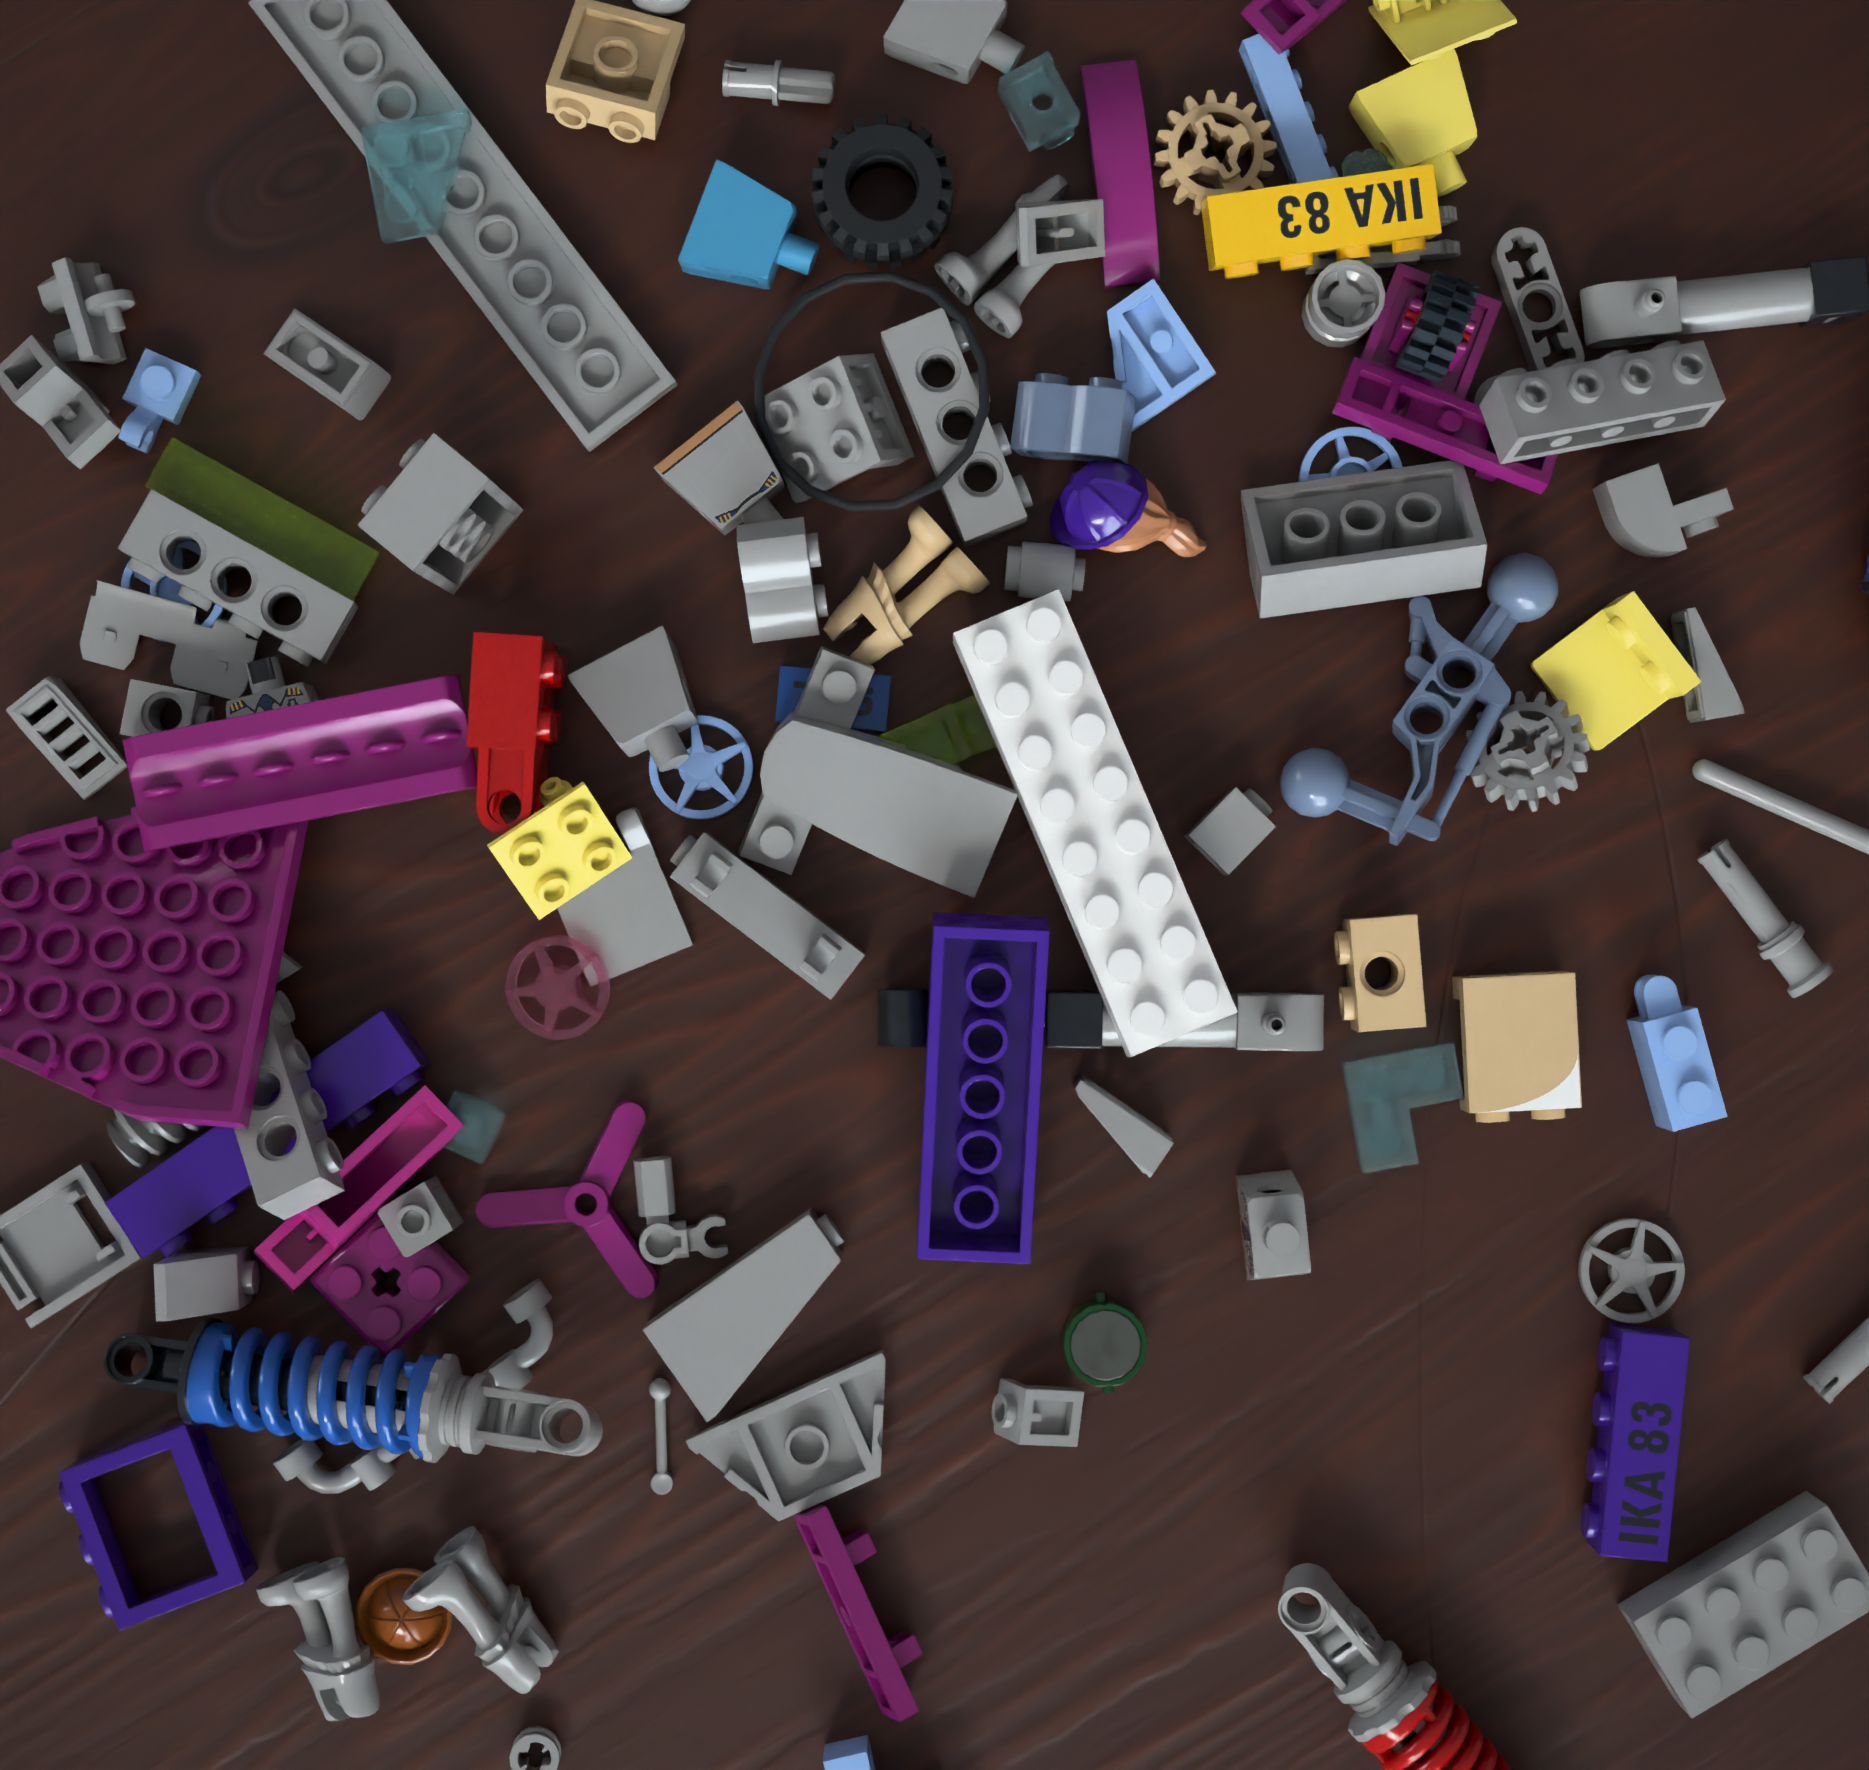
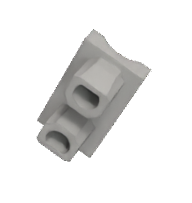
M66 257L51 263L55 275L39 284L38 291L42 304L49 313L60 315L66 313L70 329L56 334L53 340L58 359L61 362L72 364L97 362L113 365L126 360L127 357L119 332L126 329L121 312L135 305L132 291L128 289L115 290L110 274H102L99 263L72 262L71 258Z

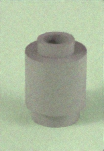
M1022 541V547L1008 546L1004 590L1018 591L1017 597L1036 599L1059 589L1063 600L1070 602L1072 591H1083L1086 558L1075 557L1076 549L1061 544Z

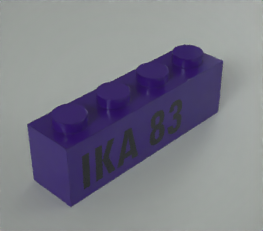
M1609 1323L1608 1337H1602L1600 1340L1598 1366L1601 1371H1604L1602 1393L1597 1392L1595 1394L1592 1407L1593 1423L1595 1426H1599L1597 1448H1590L1587 1457V1477L1590 1482H1593L1591 1503L1584 1504L1581 1515L1582 1535L1587 1537V1543L1600 1556L1659 1562L1668 1561L1690 1338L1676 1329Z

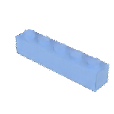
M1260 34L1242 40L1239 52L1265 120H1269L1271 124L1269 130L1274 142H1276L1277 151L1290 184L1338 178L1335 167H1329L1325 158V154H1327L1325 140L1322 134H1316L1312 122L1315 121L1312 106L1309 101L1304 102L1301 96L1302 82L1300 75L1296 69L1291 70L1287 59L1290 56L1289 49L1278 55Z

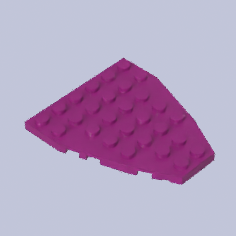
M132 807L131 815L104 822L96 816L33 832L12 840L13 848L0 853V1058L139 1121L248 1129L309 820L144 852L136 807Z

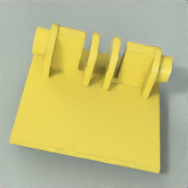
M1372 0L1374 5L1368 7L1370 14L1411 66L1422 61L1434 60L1444 52L1474 40L1489 38L1496 31L1517 23L1516 17L1501 0Z
M558 777L547 779L540 788L542 792L540 800L544 807L487 844L539 920L632 859V856L584 782L573 788L568 781L561 780Z

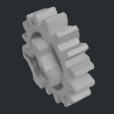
M1517 691L1515 704L1508 706L1506 710L1501 712L1470 774L1474 786L1481 787L1486 785L1484 791L1487 800L1491 803L1501 795H1504L1507 809L1510 811H1514L1520 800H1527L1532 812L1538 811L1539 798L1545 796L1554 805L1559 804L1558 789L1563 786L1568 790L1575 791L1578 788V784L1573 772H1587L1588 769L1587 758L1583 753L1589 751L1590 747L1587 734L1581 733L1584 730L1579 714L1568 717L1567 702L1563 699L1549 707L1546 692L1540 691L1534 702H1526L1523 692ZM1479 712L1476 715L1477 720H1479L1482 712ZM1467 730V741L1469 740L1473 730ZM1502 733L1500 742L1493 745L1497 737ZM1528 748L1531 753L1526 754L1522 749ZM1562 756L1559 763L1552 769L1554 759Z

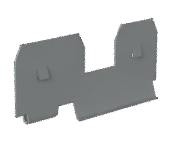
M97 580L96 595H91L79 644L84 660L125 670L134 659L140 635L176 644L170 667L173 684L233 700L239 698L247 688L249 679L245 664L254 660L258 641L246 638L245 632L232 626L227 620L220 618L215 620L212 628L195 624L197 607Z

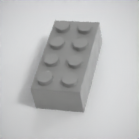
M433 433L426 442L423 439H419L406 451L399 463L403 470L389 487L383 484L368 497L361 509L365 516L358 526L412 571L454 595L523 512V509L486 475Z
M1804 1491L1617 1604L1674 1700L1691 1718H1694L1868 1613L1869 1574L1829 1507L1808 1491Z

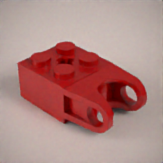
M473 632L466 747L478 750L476 794L478 817L487 829L501 835L544 807L540 800L542 793L540 788L543 782L548 779L551 744H560L562 712L554 711L555 688L563 689L566 659L565 655H558V646L543 636ZM515 793L521 801V812L515 821L508 823L502 814V804L507 796Z

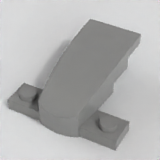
M821 646L795 711H791L778 725L764 751L760 771L762 793L738 850L739 856L792 875L813 824L880 859L975 898L1018 794L1013 789L964 772L960 766L909 750L904 744L851 729L875 669L869 664Z

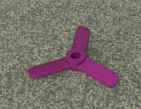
M624 1100L614 1106L580 1179L574 1186L488 1193L482 1196L476 1205L478 1219L483 1225L490 1228L573 1222L576 1225L583 1226L627 1292L636 1298L648 1297L658 1287V1274L651 1263L642 1256L639 1246L611 1207L610 1196L645 1124L646 1116L642 1107L632 1100ZM588 1193L595 1197L597 1201L595 1211L585 1212L579 1207L578 1198L581 1194Z

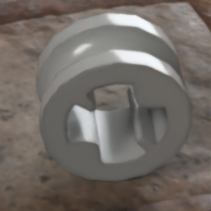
M531 1726L522 1730L514 1739L509 1756L511 1769L557 1770L561 1756V1744L556 1734L542 1726ZM533 1742L543 1744L542 1752L544 1753L549 1750L551 1757H544L539 1767L528 1765L529 1756L524 1759L521 1757V1752H528L530 1744Z

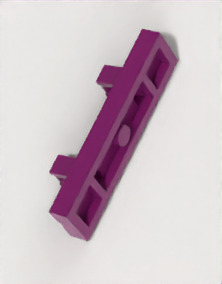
M1356 357L1353 358L1348 367L1332 414L1371 428V432L1384 437L1388 442L1393 437L1471 467L1474 469L1473 475L1484 480L1494 482L1496 478H1499L1540 495L1549 485L1558 454L1500 465L1479 405ZM1406 404H1408L1404 417H1401L1400 415L1404 407L1406 406Z
M815 1505L793 1515L882 1715L901 1722L919 1712L900 1668L922 1655L923 1652L913 1633L910 1634L902 1631L888 1639L886 1638L854 1568L856 1564L877 1552L869 1533L857 1530L841 1538L827 1506Z

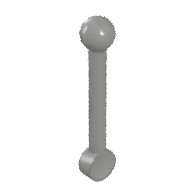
M657 1378L649 1385V1392L655 1399L657 1471L652 1477L651 1488L655 1493L664 1495L670 1492L674 1483L673 1476L668 1472L666 1398L671 1392V1386L667 1380Z

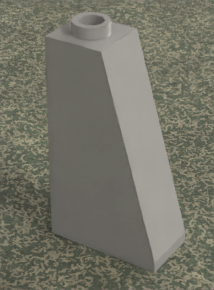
M812 1208L808 1209L653 1317L643 1328V1332L706 1422L717 1416L841 1261L843 1252L838 1245L845 1240L827 1214L818 1218Z

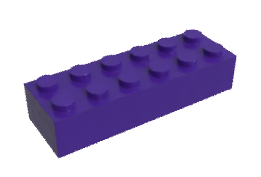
M933 912L917 1221V1259L1030 1264L1050 932L1046 917Z

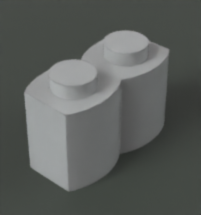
M804 517L737 525V547L753 643L820 635L818 618L828 617L829 614L825 584H814L811 570L812 567L821 566L817 532L806 534Z

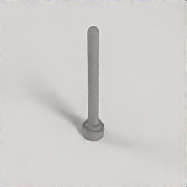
M1701 759L1693 765L1692 773L1697 780L1869 854L1868 829L1712 761Z

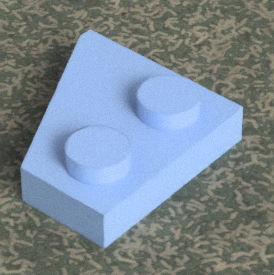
M1154 279L1107 311L1114 357L1115 379L1122 381V389L1129 391L1136 397L1132 432L1217 374Z

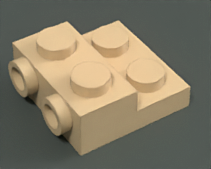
M575 0L546 82L547 113L554 114L559 123L572 129H582L587 123L609 128L610 133L622 142L636 143L640 141L641 137L655 140L670 97V81L685 39V24L595 0Z

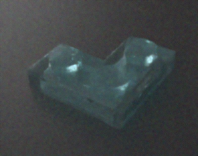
M1451 1042L1341 1061L1360 1171L1363 1173L1418 1164L1409 1108L1464 1099L1455 1045Z

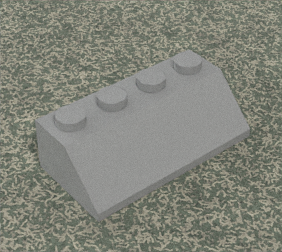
M1450 460L1241 490L1249 574L1260 619L1479 588L1482 585L1487 541L1464 465Z

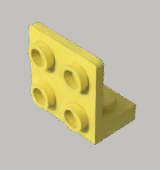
M1634 591L1617 597L1531 662L1532 670L1555 701L1558 702L1563 699L1567 702L1568 717L1579 714L1584 729L1581 733L1587 734L1589 746L1594 751L1603 749L1668 699L1683 696L1702 682Z

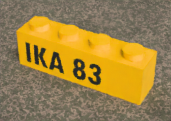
M1434 164L1207 196L1201 202L1209 271L1224 269L1225 279L1258 274V264L1280 261L1281 271L1311 267L1315 265L1314 256L1336 253L1337 261L1344 259L1362 260L1371 257L1370 248L1392 245L1393 255L1422 251L1427 249L1426 240L1442 233Z

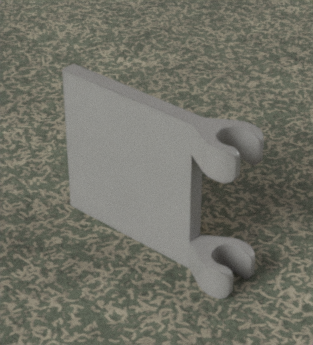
M636 807L626 809L616 816L617 825L630 850L628 852L632 859L557 908L590 987L693 945L691 936L651 843L641 813Z

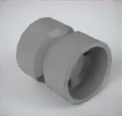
M1344 259L1331 263L1319 273L1303 300L1301 316L1305 329L1314 340L1327 347L1342 348L1356 343L1376 322L1384 307L1385 289L1382 280L1371 266L1359 260Z

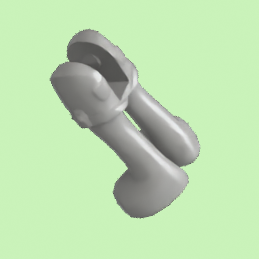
M1057 174L1038 186L1033 192L1022 194L1016 203L1060 201L1070 184L1064 177ZM1016 211L1012 213L990 240L969 257L952 251L944 254L935 263L934 267L939 277L965 305L969 306L978 297L990 279L1017 250ZM1018 264L1000 284L985 292L975 302L974 310L976 315L998 334L1008 339L1011 338L1023 323L1020 311L1021 304L1033 287L1054 264L1034 267H1021Z

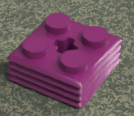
M377 1213L311 1277L310 1282L370 1345H375L381 1356L386 1358L390 1351L399 1349L468 1283L470 1277L436 1241L410 1257H404ZM380 1268L384 1272H388L393 1268L399 1271L401 1276L396 1283L401 1289L400 1292L393 1287L385 1290L380 1285L383 1278L379 1272Z

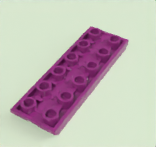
M459 675L416 681L134 736L123 740L144 852L477 788V765L474 749L466 747L468 719Z

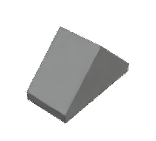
M1103 199L1015 203L1017 260L1021 267H1034L1105 257Z

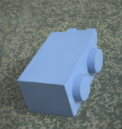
M1652 974L1642 976L1634 986V996L1640 1016L1626 1019L1655 1125L1675 1132L1728 1117L1698 1008L1681 1005L1676 985L1670 978Z

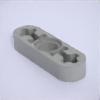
M1526 227L1509 230L1495 244L1491 254V262L1529 370L1547 369L1543 359L1551 353L1548 340L1545 337L1536 343L1533 335L1544 334L1555 325H1558L1561 332L1551 337L1557 354L1566 352L1569 359H1576L1579 363L1584 362V350L1543 238L1533 229ZM1512 242H1516L1520 250L1529 248L1532 256L1525 262L1529 279L1536 273H1540L1542 280L1531 281L1520 290L1516 289L1514 283H1519L1525 277L1521 265L1518 261L1509 263L1506 259V255L1513 248ZM1541 293L1551 301L1552 315L1548 321L1537 323L1527 318L1523 311V301L1528 294Z

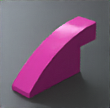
M425 1085L343 1161L344 1167L339 1170L345 1191L288 1218L255 1249L254 1254L294 1293L378 1213L381 1207L385 1206L464 1125Z

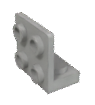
M874 353L837 356L764 395L765 420L782 458L813 487L826 491L868 469L898 465L914 457ZM782 472L794 502H804L812 498L807 496Z

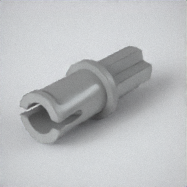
M726 60L724 63L725 69H723L722 93L724 97L736 96L772 100L773 106H779L781 100L828 104L833 101L835 76L832 72L783 67L782 60H776L774 65L733 62L732 60Z

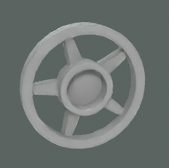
M1622 1218L1603 1225L1590 1236L1579 1258L1578 1274L1580 1285L1586 1298L1599 1312L1616 1321L1641 1323L1660 1316L1673 1305L1684 1283L1685 1266L1679 1246L1663 1228L1643 1219ZM1624 1228H1635L1630 1247L1622 1248L1614 1254L1596 1248L1609 1234ZM1645 1229L1656 1234L1666 1244L1673 1261L1653 1262L1651 1257L1644 1252ZM1592 1254L1608 1264L1607 1272L1611 1281L1599 1297L1595 1294L1589 1277ZM1673 1271V1279L1668 1292L1659 1303L1654 1305L1649 1287L1652 1285L1655 1275ZM1624 1291L1630 1294H1637L1646 1310L1638 1313H1623L1615 1311L1605 1304Z

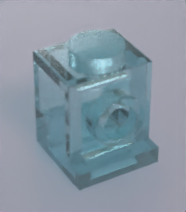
M1049 51L1000 77L998 83V95L1029 152L1041 145L1046 150H1051L1065 143L1074 136L1075 131L1073 128L1078 126L1080 112L1057 72ZM1045 94L1051 98L1053 105L1047 110H1038L1033 106L1032 100Z

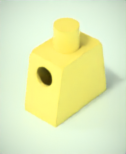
M1455 49L1444 52L1434 60L1420 62L1355 93L1348 106L1349 111L1389 170L1434 164L1438 197L1446 195L1467 183L1455 155L1469 149L1477 138V128Z

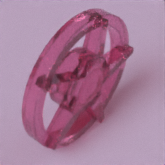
M553 935L537 939L525 946L515 956L508 969L506 996L511 1011L527 1030L543 1038L564 1040L583 1034L599 1021L609 1001L610 982L604 963L591 947L572 937ZM560 945L569 947L582 954L585 958L572 968L562 964L553 965L544 946ZM534 951L541 973L537 976L534 984L517 987V977L521 965ZM589 964L595 970L599 983V997L596 1007L580 995L582 985L579 975ZM518 996L536 997L538 1002L545 1007L544 1026L534 1021L526 1013ZM570 1006L591 1015L583 1024L564 1030L553 1029L558 1012Z

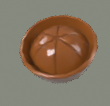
M394 1568L378 1574L364 1587L356 1603L355 1624L361 1641L364 1645H370V1651L373 1655L391 1664L412 1665L429 1659L444 1645L451 1630L452 1613L446 1608L436 1606L432 1609L418 1612L410 1609L402 1600V1596L407 1588L424 1573L417 1569Z

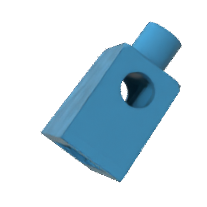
M716 159L678 261L682 271L691 275L761 289H770L780 265L809 276L816 262L820 244L793 234L798 218L794 204L735 168Z

